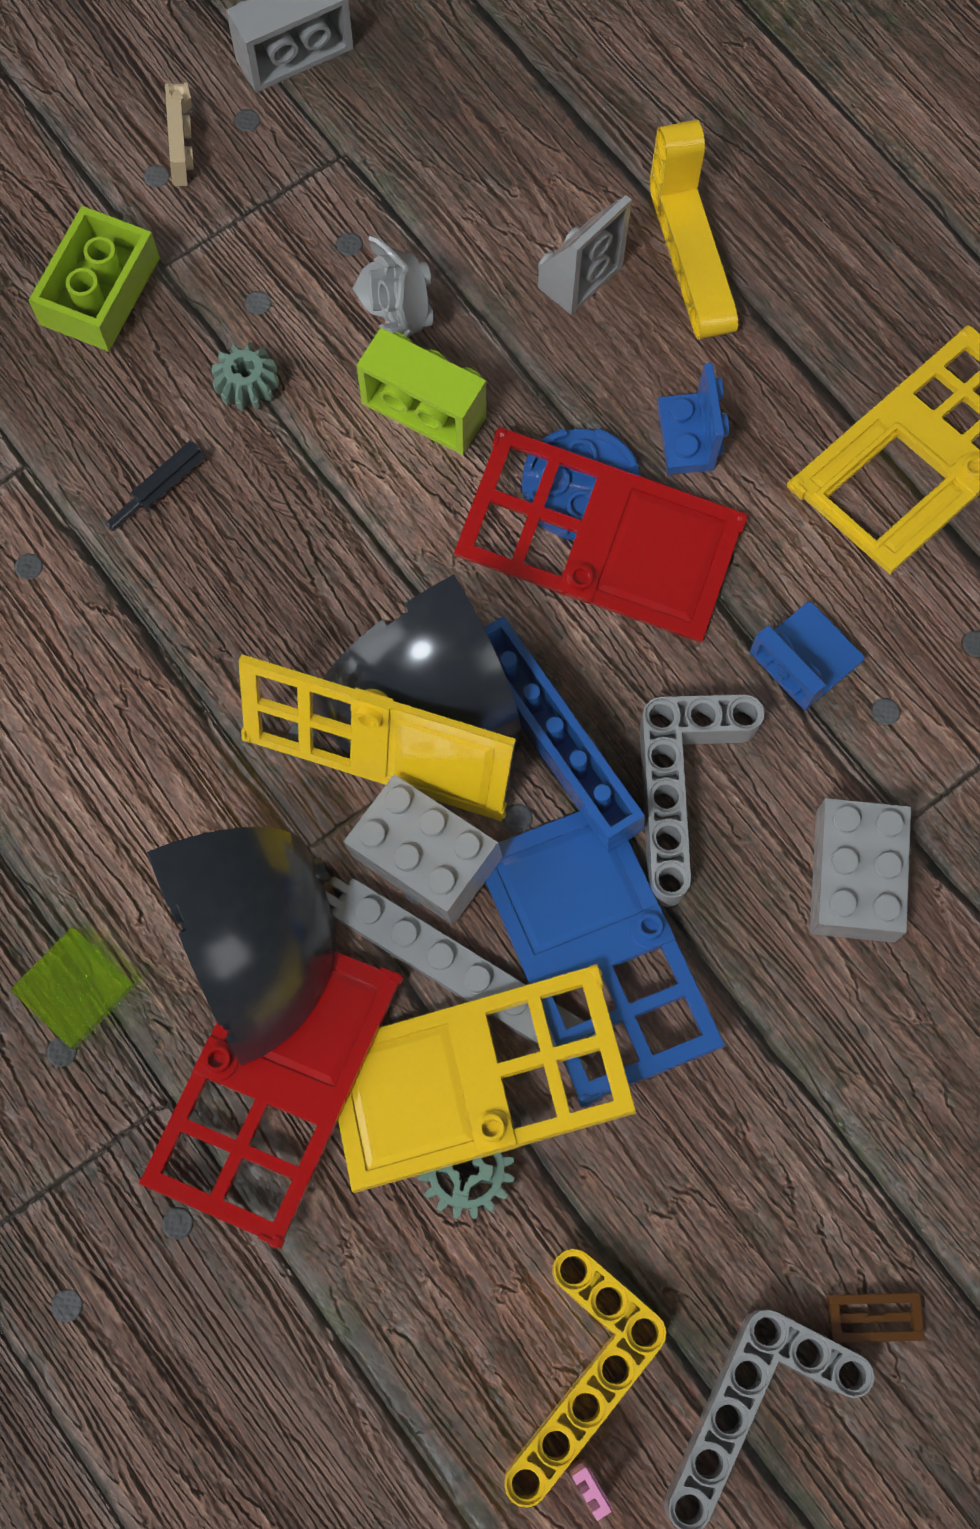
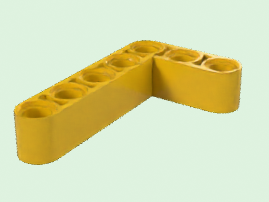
M698 119L658 127L650 174V191L695 337L700 340L736 332L738 329V316L697 189L705 152V139L701 123Z
M578 1249L563 1251L556 1257L552 1264L553 1279L565 1293L613 1335L508 1466L504 1478L506 1494L512 1503L519 1507L529 1508L543 1500L661 1349L666 1340V1328L660 1317L587 1253ZM568 1257L580 1259L585 1266V1276L577 1284H569L561 1277V1264ZM606 1287L614 1289L620 1297V1306L611 1315L601 1313L595 1303L598 1292ZM642 1318L650 1320L655 1328L653 1341L645 1346L636 1344L631 1335L634 1323ZM614 1355L622 1357L627 1366L624 1378L616 1383L606 1381L602 1373L604 1361ZM582 1393L594 1395L598 1403L595 1415L587 1420L575 1417L572 1410L575 1398ZM561 1431L567 1436L569 1441L568 1448L562 1456L550 1457L543 1451L542 1443L549 1432ZM523 1469L535 1472L539 1478L537 1489L529 1495H520L512 1487L514 1475Z

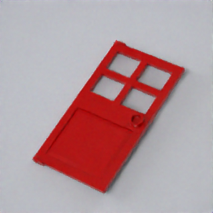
M499 426L494 434L495 438L492 443L491 455L453 556L702 643L737 538L747 523L748 514ZM510 448L548 461L533 503L495 490ZM559 465L597 478L582 520L544 507ZM490 503L527 516L512 559L474 546ZM539 521L577 534L562 576L524 564Z
M335 952L326 988L307 1020L280 1046L245 1065L240 1064L227 1042L226 1036L229 1035V1031H225L222 1025L219 1026L216 1022L138 1184L256 1235L259 1240L268 1243L272 1248L282 1249L285 1243L284 1239L396 990L401 985L404 977L398 972L390 971L383 967L378 969ZM208 1080L255 1099L236 1140L189 1120ZM268 1106L317 1125L299 1166L250 1146ZM182 1133L230 1153L211 1194L163 1174ZM244 1159L292 1180L273 1222L225 1201Z

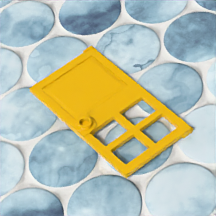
M241 654L238 663L243 714L242 741L254 743L384 785L395 774L435 801L500 822L506 817L507 803L505 802L516 739L395 702L392 698H388L385 693L376 689L362 690L356 687L353 689ZM259 676L297 687L298 709L262 698L260 696ZM313 693L351 704V725L313 714ZM262 712L298 723L299 743L263 732ZM313 728L350 739V759L314 748Z
M598 964L380 1027L338 1119L352 1192H361L636 1114L603 994L602 971ZM583 987L596 1035L554 1047L541 999ZM528 1003L540 1052L498 1063L487 1015ZM601 1051L614 1101L571 1113L558 1063ZM544 1067L557 1117L514 1129L502 1079Z

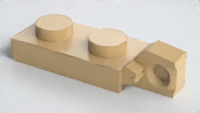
M165 83L172 185L187 186L186 170H194L192 146H185L184 139H192L190 115H184L192 108L191 95L188 83Z

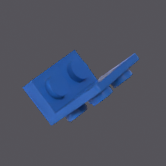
M704 363L696 394L658 397L657 409L667 475L714 471L718 455H723V437H728L729 421L727 413H721L719 401L723 399V383L721 376L715 377L713 363Z
M807 602L776 629L773 630L769 625L756 635L749 652L804 711L809 709L864 661L863 654L812 602Z

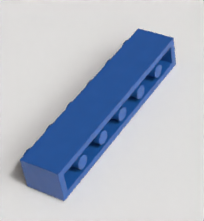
M502 616L484 627L510 686L522 729L608 853L644 830L645 815L505 617Z

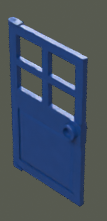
M579 811L498 843L503 858L485 883L529 984L598 964L602 971L601 977L616 1008L609 1012L612 1026L623 1024L639 1059L638 1062L624 1067L629 1086L725 1047L722 1037L628 840L608 853ZM661 948L678 984L629 1004L613 967ZM553 997L541 999L549 1031L556 1047L596 1034L592 1019L566 1029ZM685 998L701 1032V1036L652 1055L636 1017ZM579 1057L563 1061L581 1108L590 1107L602 1101L603 1097L612 1094L607 1074L589 1081Z

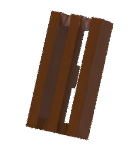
M920 1293L826 1295L827 1305H829L828 1323L830 1324L831 1331L829 1339L836 1343L924 1341ZM910 1303L911 1311L840 1314L839 1304ZM912 1322V1331L841 1333V1323Z

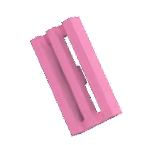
M580 1458L569 1465L568 1470L596 1520L599 1521L611 1513L610 1509H612V1506L586 1461Z

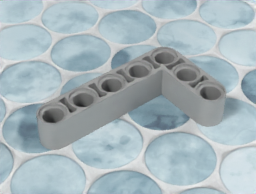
M753 696L657 697L650 700L643 710L639 729L648 883L658 904L661 906L670 907L681 902L691 882L683 745L744 743L750 741L758 732L765 713L761 702ZM698 713L704 714L711 720V725L706 727L698 726L693 722L691 716ZM745 713L752 719L753 724L747 726L740 725L735 721L733 714ZM653 715H663L669 720L670 725L664 728L656 727L651 723L650 717ZM657 754H664L672 760L673 765L668 768H660L654 764L652 757ZM658 794H667L672 797L675 806L669 809L661 808L655 803L654 797ZM662 834L671 835L677 841L678 847L674 850H664L657 844L656 837ZM664 875H671L679 881L680 889L676 892H667L661 888L658 879Z
M761 1309L747 1314L739 1328L665 1495L664 1509L672 1524L678 1529H703L709 1522L778 1363L837 1394L858 1398L867 1394L874 1383V1371L869 1361L778 1312ZM766 1317L773 1322L776 1332L774 1339L770 1343L762 1345L755 1338L754 1327L758 1320ZM806 1339L812 1341L817 1349L816 1360L809 1366L800 1364L796 1355L798 1345ZM749 1360L755 1366L757 1376L751 1386L742 1388L735 1380V1369L741 1362ZM851 1361L858 1369L859 1378L854 1386L845 1388L839 1380V1370L843 1364ZM730 1404L737 1411V1424L729 1431H720L715 1422L716 1412L720 1407ZM711 1449L718 1456V1467L710 1475H700L695 1466L696 1457L703 1450ZM684 1495L696 1496L699 1509L695 1517L690 1520L679 1519L675 1512L676 1502Z

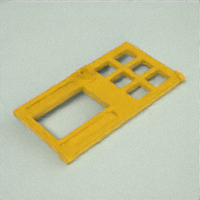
M966 325L953 339L787 482V487L800 500L805 499L890 575L980 495V450L972 444L980 436V420L964 434H960L943 419L961 402H965L980 414V396L974 392L980 387V371L966 383H963L946 369L964 351L980 362V333L969 325ZM936 378L950 389L953 394L938 408L932 410L915 394L932 379ZM895 438H899L945 479L879 539L875 540L828 497Z

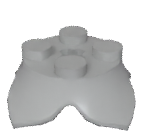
M370 235V246L377 257L373 259L374 262L368 263L361 270L352 289L367 311L386 320L384 324L379 325V328H383L391 333L399 332L409 338L416 332H420L423 327L432 326L433 310L428 303L426 288L431 282L429 266L426 262L418 263L416 257L410 252H402L392 248L379 237Z

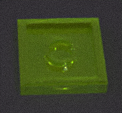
M71 927L10 991L65 1044L75 1050L130 993L135 985L75 928Z

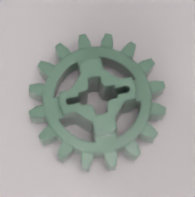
M501 1153L494 1154L496 1167L485 1164L481 1158L472 1160L473 1167L479 1169L478 1175H470L468 1182H465L463 1191H460L462 1184L460 1174L453 1170L455 1165L421 1174L418 1176V1180L424 1183L430 1182L432 1187L425 1192L424 1196L426 1199H431L435 1196L440 1198L437 1205V1210L440 1213L449 1205L454 1207V1219H459L462 1210L469 1209V1213L474 1220L478 1217V1207L484 1206L490 1213L495 1211L491 1201L494 1196L502 1200L507 1198L508 1195L500 1187L502 1183L507 1184L514 1181L512 1175L504 1173L505 1167L514 1164V1158L502 1157ZM436 1172L449 1176L454 1184L452 1197L440 1187ZM480 1183L493 1184L483 1196L474 1200H468L470 1190Z

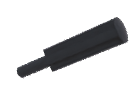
M191 440L130 492L133 499L106 522L108 529L115 531L142 507L147 511L206 459L203 451Z

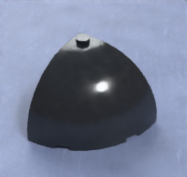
M454 574L406 602L404 605L407 611L395 621L384 619L379 621L352 644L323 677L324 680L353 689L355 687L362 690L376 689L385 693L388 698H392L395 702L514 738L516 742L513 755L517 752L516 747L520 746L521 724L510 686L494 648ZM314 694V714L351 725V704ZM326 732L333 742L350 756L351 740Z
M240 827L191 836L148 851L147 854L165 903L170 908L178 925L181 924L182 930H179L178 935L218 1025H222L225 1031H229L226 1039L231 1050L241 1065L266 1055L291 1037L307 1020L317 1006L331 974L336 946L335 924L332 909L323 887V883L330 881L321 857L313 860L307 845L299 836L289 831L270 827Z

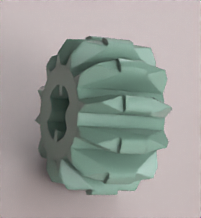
M248 342L244 350H239L233 343L231 347L232 353L219 352V364L212 365L214 390L218 395H221L222 401L226 406L236 402L237 409L242 412L247 404H252V407L258 411L260 406L259 400L271 402L273 397L271 390L278 389L277 364L273 359H269L268 352L264 347L255 351L254 346Z

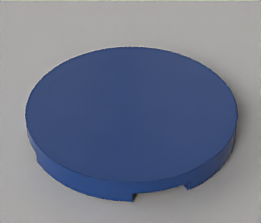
M564 428L549 434L541 440V442L640 476L639 465L631 450L616 436L604 430L595 428V431L588 429L566 431ZM528 455L522 475L523 498L533 503L548 462L532 455ZM559 465L544 507L582 520L597 478ZM542 521L538 522L544 529L559 537L575 540L576 533Z

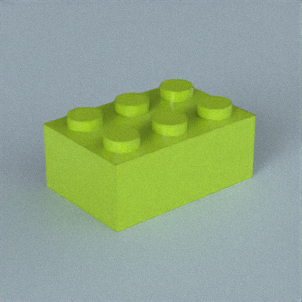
M81 206L28 300L39 325L109 352L160 259L152 232Z
M380 328L356 365L361 403L461 455L465 454L486 420V380L471 368H461L449 362L438 351H427L413 344L402 333H391Z

